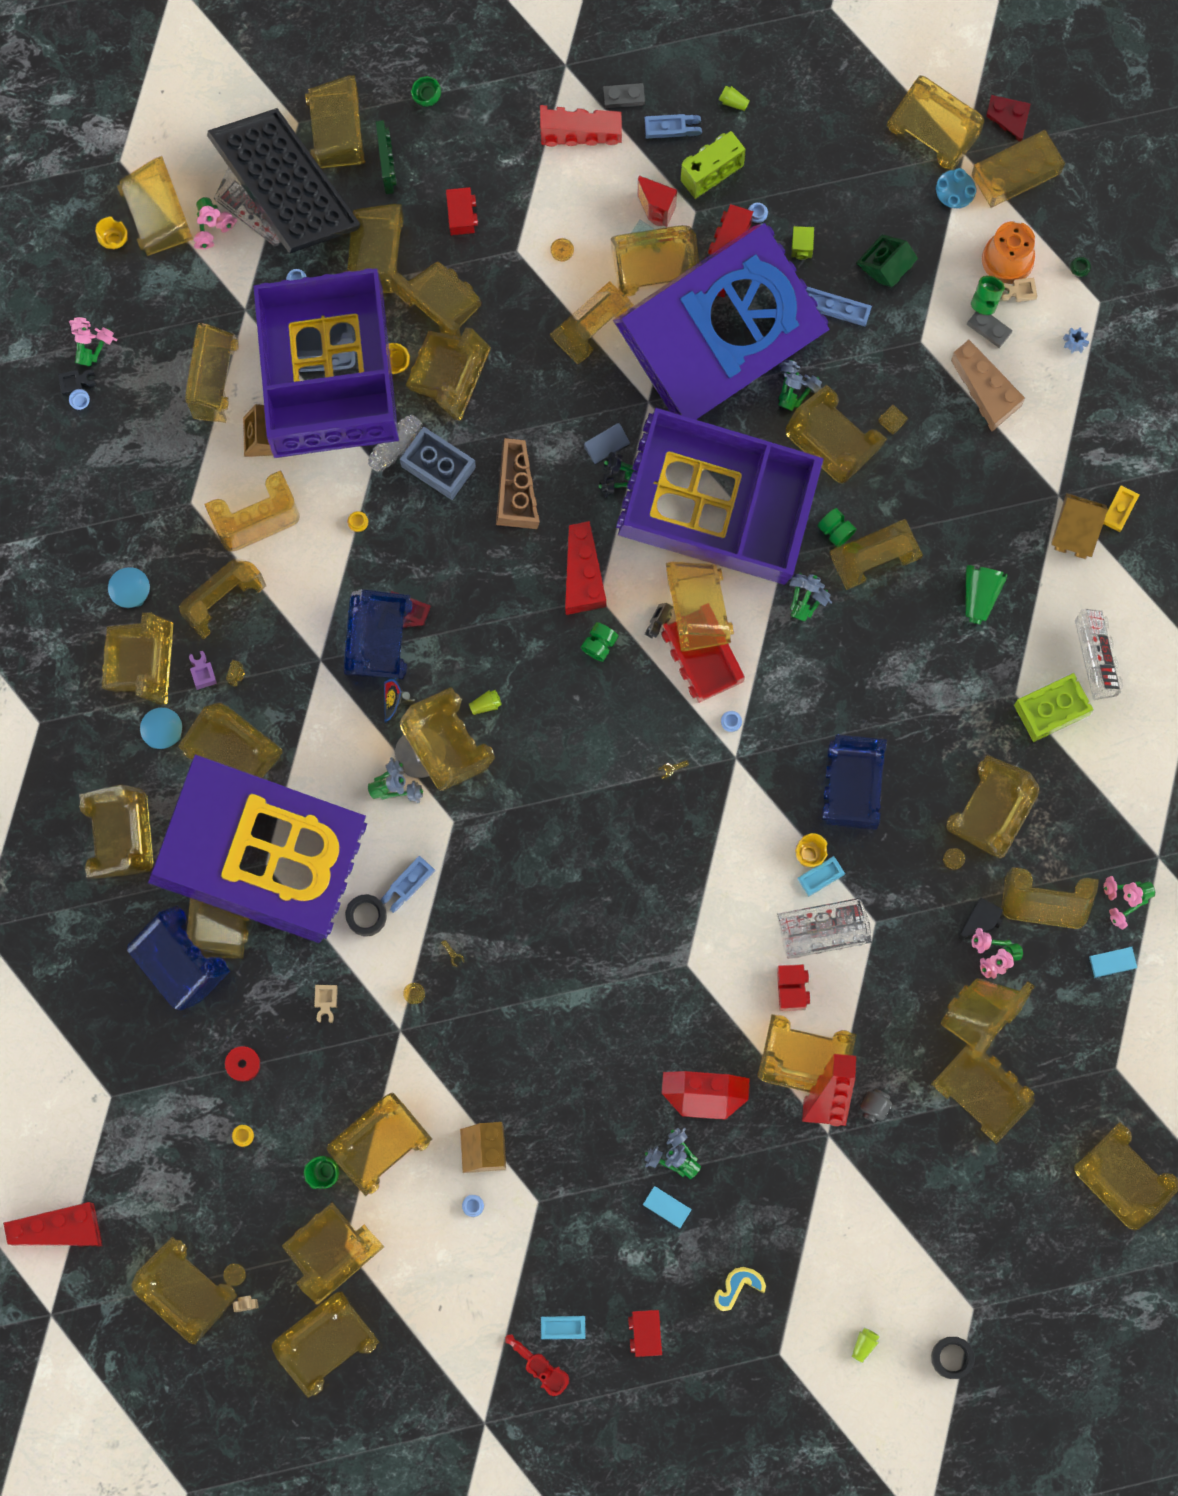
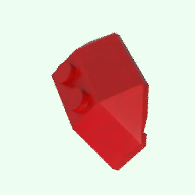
M688 1071L663 1072L662 1095L682 1117L726 1120L748 1101L750 1078L729 1074Z

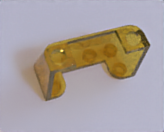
M970 1041L931 1085L947 1099L950 1096L982 1124L980 1129L997 1144L1032 1107L1035 1102L1033 1098L1035 1094L1027 1086L1022 1087L1017 1082L1018 1078L1012 1072H1006L1002 1069V1064L994 1056L990 1058L984 1052L986 1049L979 1042L973 1043Z

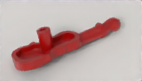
M512 1334L506 1335L505 1343L510 1344L515 1351L527 1360L526 1370L533 1374L534 1378L537 1377L542 1381L541 1388H544L552 1396L561 1394L569 1384L568 1374L561 1370L559 1366L556 1368L552 1367L542 1354L533 1355L521 1342L516 1341Z

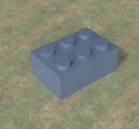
M425 427L421 429L400 458L402 468L451 500L454 499L476 468L473 458Z

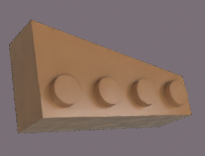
M969 339L954 351L951 362L963 383L968 387L971 397L976 401L980 408L979 411L985 417L992 432L1022 407L1025 397Z
M504 438L496 525L537 529L540 521L536 508L537 504L533 491L525 440Z

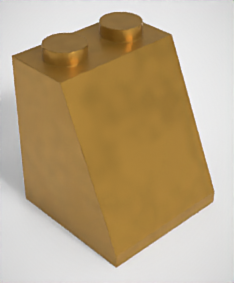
M255 404L243 417L244 457L273 456L267 439L264 405Z
M1066 493L1051 545L1055 546L1054 550L1063 553L1069 550L1075 552L1074 556L1086 559L1087 556L1092 557L1108 511L1107 506Z
M502 1122L479 1123L460 1129L463 1173L506 1170L504 1126Z

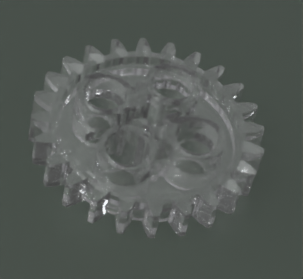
M406 416L397 424L399 441L381 443L373 448L374 451L368 459V464L376 472L384 471L386 467L389 468L392 463L394 464L398 458H401L422 428V423L416 416Z

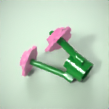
M1113 876L1106 878L1104 891L1109 899L1114 900L1117 897L1116 891L1123 889L1125 893L1124 899L1131 906L1123 913L1119 912L1117 908L1109 910L1110 919L1115 926H1119L1123 930L1128 926L1125 917L1140 906L1148 904V899L1155 897L1156 891L1151 882L1141 883L1138 881L1117 885Z

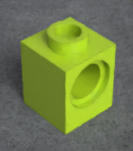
M793 227L791 257H796L799 260L812 258L814 227Z

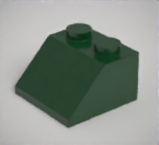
M882 234L856 264L879 284L893 287L899 282L905 272L911 269L918 257L907 241Z

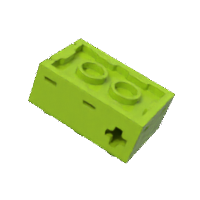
M732 131L727 134H721L714 143L703 146L699 153L694 156H688L682 162L681 182L696 199L744 166L746 149Z
M1074 673L1017 699L1014 704L1033 742L1090 716L1094 710L1091 704H1088L1089 700Z

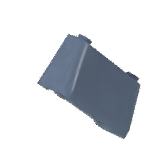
M341 322L334 325L330 330V344L333 346L355 342L354 327L351 324ZM306 327L296 335L298 359L322 356L321 334L317 329ZM355 351L334 354L332 356L333 370L353 367L356 361ZM324 366L302 367L299 369V372L324 371Z

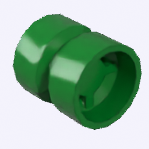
M993 276L981 277L971 300V307L983 315L995 313L1005 288L1004 283Z
M835 508L819 522L817 527L825 535L829 534V540L838 548L848 541L857 529L850 521H844L845 516Z
M596 622L590 631L591 637H586L581 645V649L590 657L604 662L609 654L608 648L614 646L619 636L611 628Z

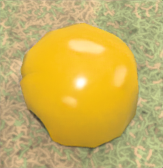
M106 217L96 224L95 232L98 242L105 248L118 249L127 241L128 231L121 221L117 222L112 217Z
M389 343L392 374L401 373L409 366V352L401 344Z
M811 833L803 836L796 845L795 853L797 860L804 867L814 868L821 865L828 855L827 841L819 834Z

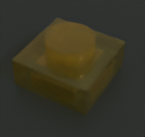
M892 405L879 418L878 422L894 435L908 418Z
M232 660L226 677L229 685L237 687L238 681H242L245 670L241 662Z

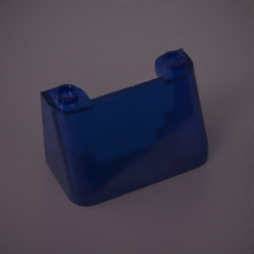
M363 589L351 593L344 657L345 675L403 679L407 672V664L400 658L403 619L412 611L410 595Z

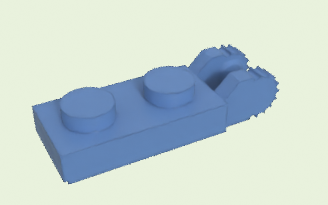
M678 114L646 116L644 118L646 139L686 135L697 136L702 133L700 127H686V124L700 123L701 117L698 115Z
M418 856L390 886L391 888L380 901L383 904L387 903L396 892L400 898L390 908L391 912H396L435 872V869L421 856Z

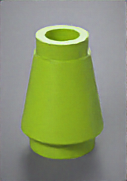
M725 86L719 98L723 105L745 111L750 101L732 86L731 88Z
M488 690L469 703L474 715L496 710L502 705L496 690Z
M864 1327L863 1331L859 1332L852 1357L863 1363L879 1343L878 1339L880 1336Z

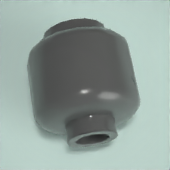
M878 1089L868 1091L860 1105L861 1111L865 1113L863 1117L873 1123L876 1120H885L892 1107V1102L889 1100L891 1097Z

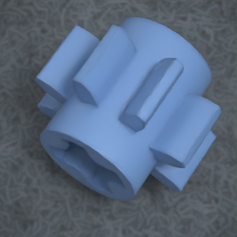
M1081 327L1077 330L1070 328L1069 335L1065 334L1063 337L1067 341L1064 348H1069L1071 354L1074 351L1082 353L1083 346L1087 347L1089 341L1085 340L1088 333L1081 331Z

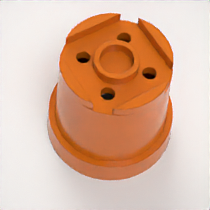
M1009 221L1002 224L997 229L995 235L988 241L982 253V265L989 276L998 278L1004 284H1013L1014 280L1027 278L1034 267L1035 235L1032 229L1024 223L1020 224L1014 223L1015 221Z

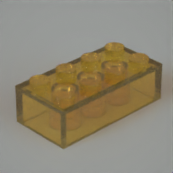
M1043 130L975 164L971 175L990 208L1061 174L1065 162L1046 130Z

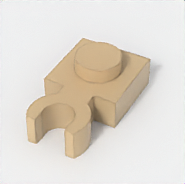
M1034 277L1014 280L1013 286L1004 284V290L1008 291V294L1002 295V301H1008L1011 297H1015L1016 302L1037 299Z
M315 985L314 1006L315 1008H321L317 1014V1021L321 1023V1017L324 1014L329 1015L330 1023L334 1020L330 1009L337 1008V985Z
M251 1296L239 1297L238 1301L233 1303L234 1312L258 1308L257 1299H251Z

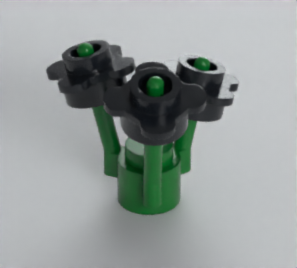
M617 450L615 453L610 452L603 461V470H606L607 474H604L603 480L599 481L598 487L601 493L604 492V498H607L608 494H614L615 488L627 487L628 482L614 483L613 477L607 478V476L617 474L619 470L625 471V480L629 481L633 471L635 472V470H632L633 465L622 462L623 455L618 454Z

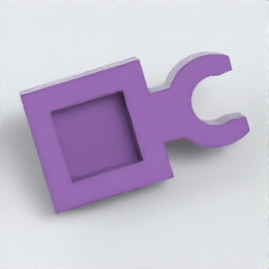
M200 651L201 659L195 660L192 654L189 656L190 662L194 666L190 670L197 690L217 684L211 663H206V656L203 651Z

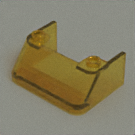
M198 323L186 387V403L193 419L226 423L227 419L224 409H228L229 397H226L224 390L230 355H233L234 351L239 349V340L236 339L235 334L204 323Z

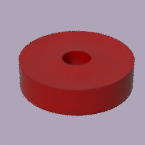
M236 1047L228 1053L225 1059V1069L234 1080L246 1082L258 1074L260 1058L249 1047ZM242 1060L246 1061L244 1068L239 1067V1063Z

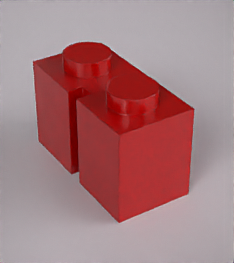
M470 187L447 189L450 234L475 233L474 226H478L477 213L473 214L472 208L476 207L475 194L471 195Z
M804 964L778 965L779 1011L806 1010L807 1004H810V992L806 991L805 983H809L808 970H804Z
M659 1310L632 1312L633 1316L628 1317L629 1330H634V1339H630L631 1353L635 1352V1357L662 1355Z

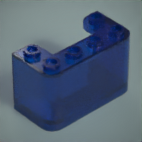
M835 735L834 741L830 740L827 758H831V766L826 768V778L829 779V787L825 786L824 799L828 800L824 804L822 811V820H826V824L868 829L878 828L881 815L878 812L881 806L880 796L884 753L887 745L886 739Z
M178 905L160 911L128 944L127 950L169 1004L177 1010H184L200 1003L230 970L226 966L225 961L219 957L205 959L200 949L192 943L187 933L180 928L187 923L185 912Z

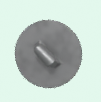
M417 728L406 732L399 739L395 748V759L403 764V772L415 778H424L434 774L441 767L445 758V747L441 738L429 729Z

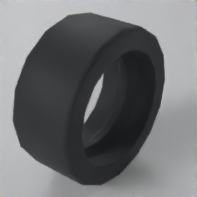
M369 894L353 898L345 911L346 921L350 929L361 936H373L379 933L387 920L386 909L377 897ZM362 903L373 904L379 914L377 922L368 928L360 927L354 921V911Z
M946 1337L939 1340L931 1353V1360L935 1371L947 1379H960L966 1376L972 1370L975 1362L974 1351L971 1345L959 1337ZM957 1345L964 1350L966 1362L960 1370L949 1371L942 1366L940 1354L944 1347Z

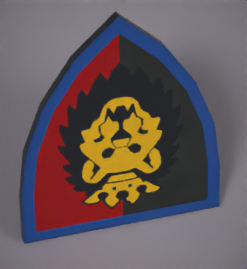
M389 679L384 682L385 723H388L396 715L400 704L414 705L415 698L410 697L408 692H403L397 680Z

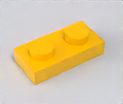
M1120 486L1107 511L1103 524L1121 532L1139 494Z

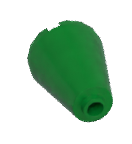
M967 565L966 617L970 618V623L981 625L982 621H987L1007 580L1008 574L980 567L978 570L974 569L972 565Z

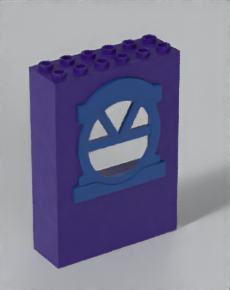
M763 223L753 226L613 319L614 324L670 412L695 420L830 330L827 326V318L819 313L816 308L818 306L816 300L807 293L805 282L796 275L794 264L785 257V250L780 243L777 244L773 237L775 235L774 231L769 225ZM751 279L750 287L743 301H741L731 283L736 280ZM761 283L772 292L776 301V309L748 310ZM723 288L752 333L756 343L747 346L731 345L723 341L714 331L711 323V307L715 297ZM753 318H775V322L769 333L763 336Z

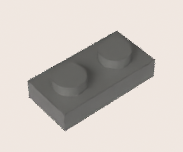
M643 83L603 86L605 108L645 105Z
M975 312L967 322L969 327L998 348L1004 344L1013 331L994 316L983 315Z

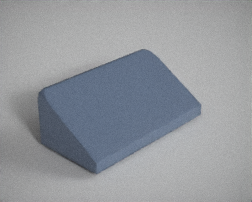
M617 423L585 442L584 448L594 464H597L608 457L610 452L615 453L616 450H621L629 445L630 442L620 423Z

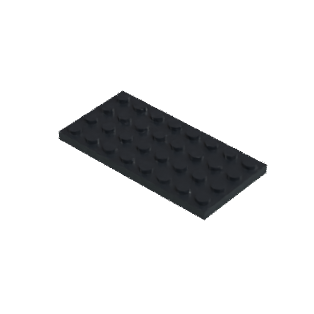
M278 108L208 130L207 137L289 254L359 230L361 224Z

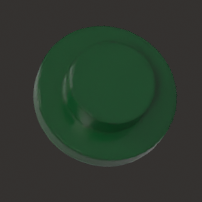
M1077 257L1070 264L1072 274L1077 277L1088 275L1091 269L1090 262L1084 257Z

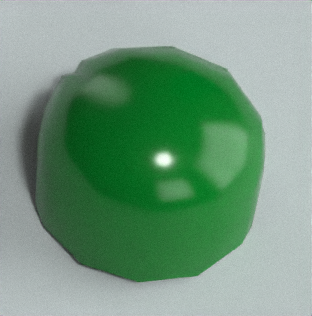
M429 76L420 77L416 80L410 91L413 100L423 107L433 106L441 97V87L438 81Z
M328 1156L313 1158L305 1165L303 1172L305 1181L313 1189H327L337 1182L340 1174L338 1164Z

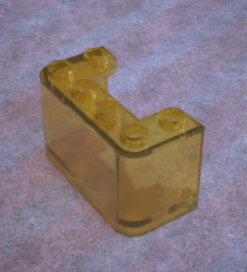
M281 470L271 474L266 479L265 486L269 493V498L232 514L227 503L222 499H215L204 504L226 550L232 552L240 550L298 523L300 514Z
M452 687L411 705L400 720V726L404 735L440 791H444L486 771L495 759L491 747L486 744L476 747V743L466 731L463 721L459 720L456 715L460 709L461 699Z

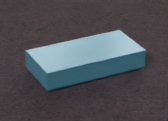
M833 856L797 879L809 897L844 876L845 872Z
M1132 947L1089 957L1094 978L1137 968Z
M655 1186L643 1206L678 1228H681L692 1210Z
M585 1316L541 1317V1339H585Z

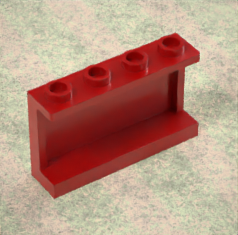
M709 604L701 606L699 611L669 625L667 623L663 624L661 636L665 643L669 642L672 648L670 654L674 662H679L681 666L679 672L683 680H688L690 695L693 699L696 698L698 703L744 682L745 676Z

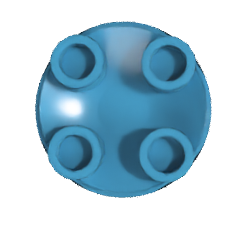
M961 168L943 173L936 183V193L939 200L951 208H963L969 205L977 192L973 179Z
M132 567L123 568L115 572L108 584L110 598L115 604L124 608L141 606L150 590L147 576L141 570Z
M156 708L149 711L142 719L140 733L143 740L151 748L165 749L181 739L182 722L174 711L168 708Z

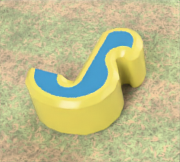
M746 1267L734 1269L726 1278V1292L723 1293L722 1290L716 1292L714 1297L715 1306L721 1311L731 1310L744 1283L765 1293L766 1285L763 1277L755 1270Z

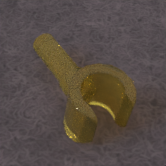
M687 760L674 765L666 763L659 767L658 770L665 769L667 774L661 778H667L677 769L688 766L689 763Z
M446 940L441 943L451 956L453 966L458 967L454 963L456 956L460 957L464 962L463 956L456 954Z

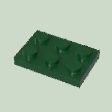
M384 120L376 121L382 177L385 193L392 194L394 193L393 186L397 184L389 127L385 128Z

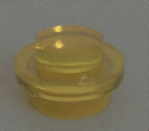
M951 848L944 854V864L949 869H959L965 862V855L961 850Z
M410 983L405 987L403 996L408 1003L415 1005L423 1001L425 991L420 984Z
M230 1264L224 1270V1280L231 1286L240 1285L246 1277L245 1269L239 1264Z

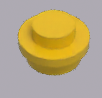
M356 511L350 514L347 523L352 531L362 532L368 526V518L363 512Z
M239 1125L233 1130L232 1140L236 1145L246 1147L252 1143L254 1132L249 1126Z

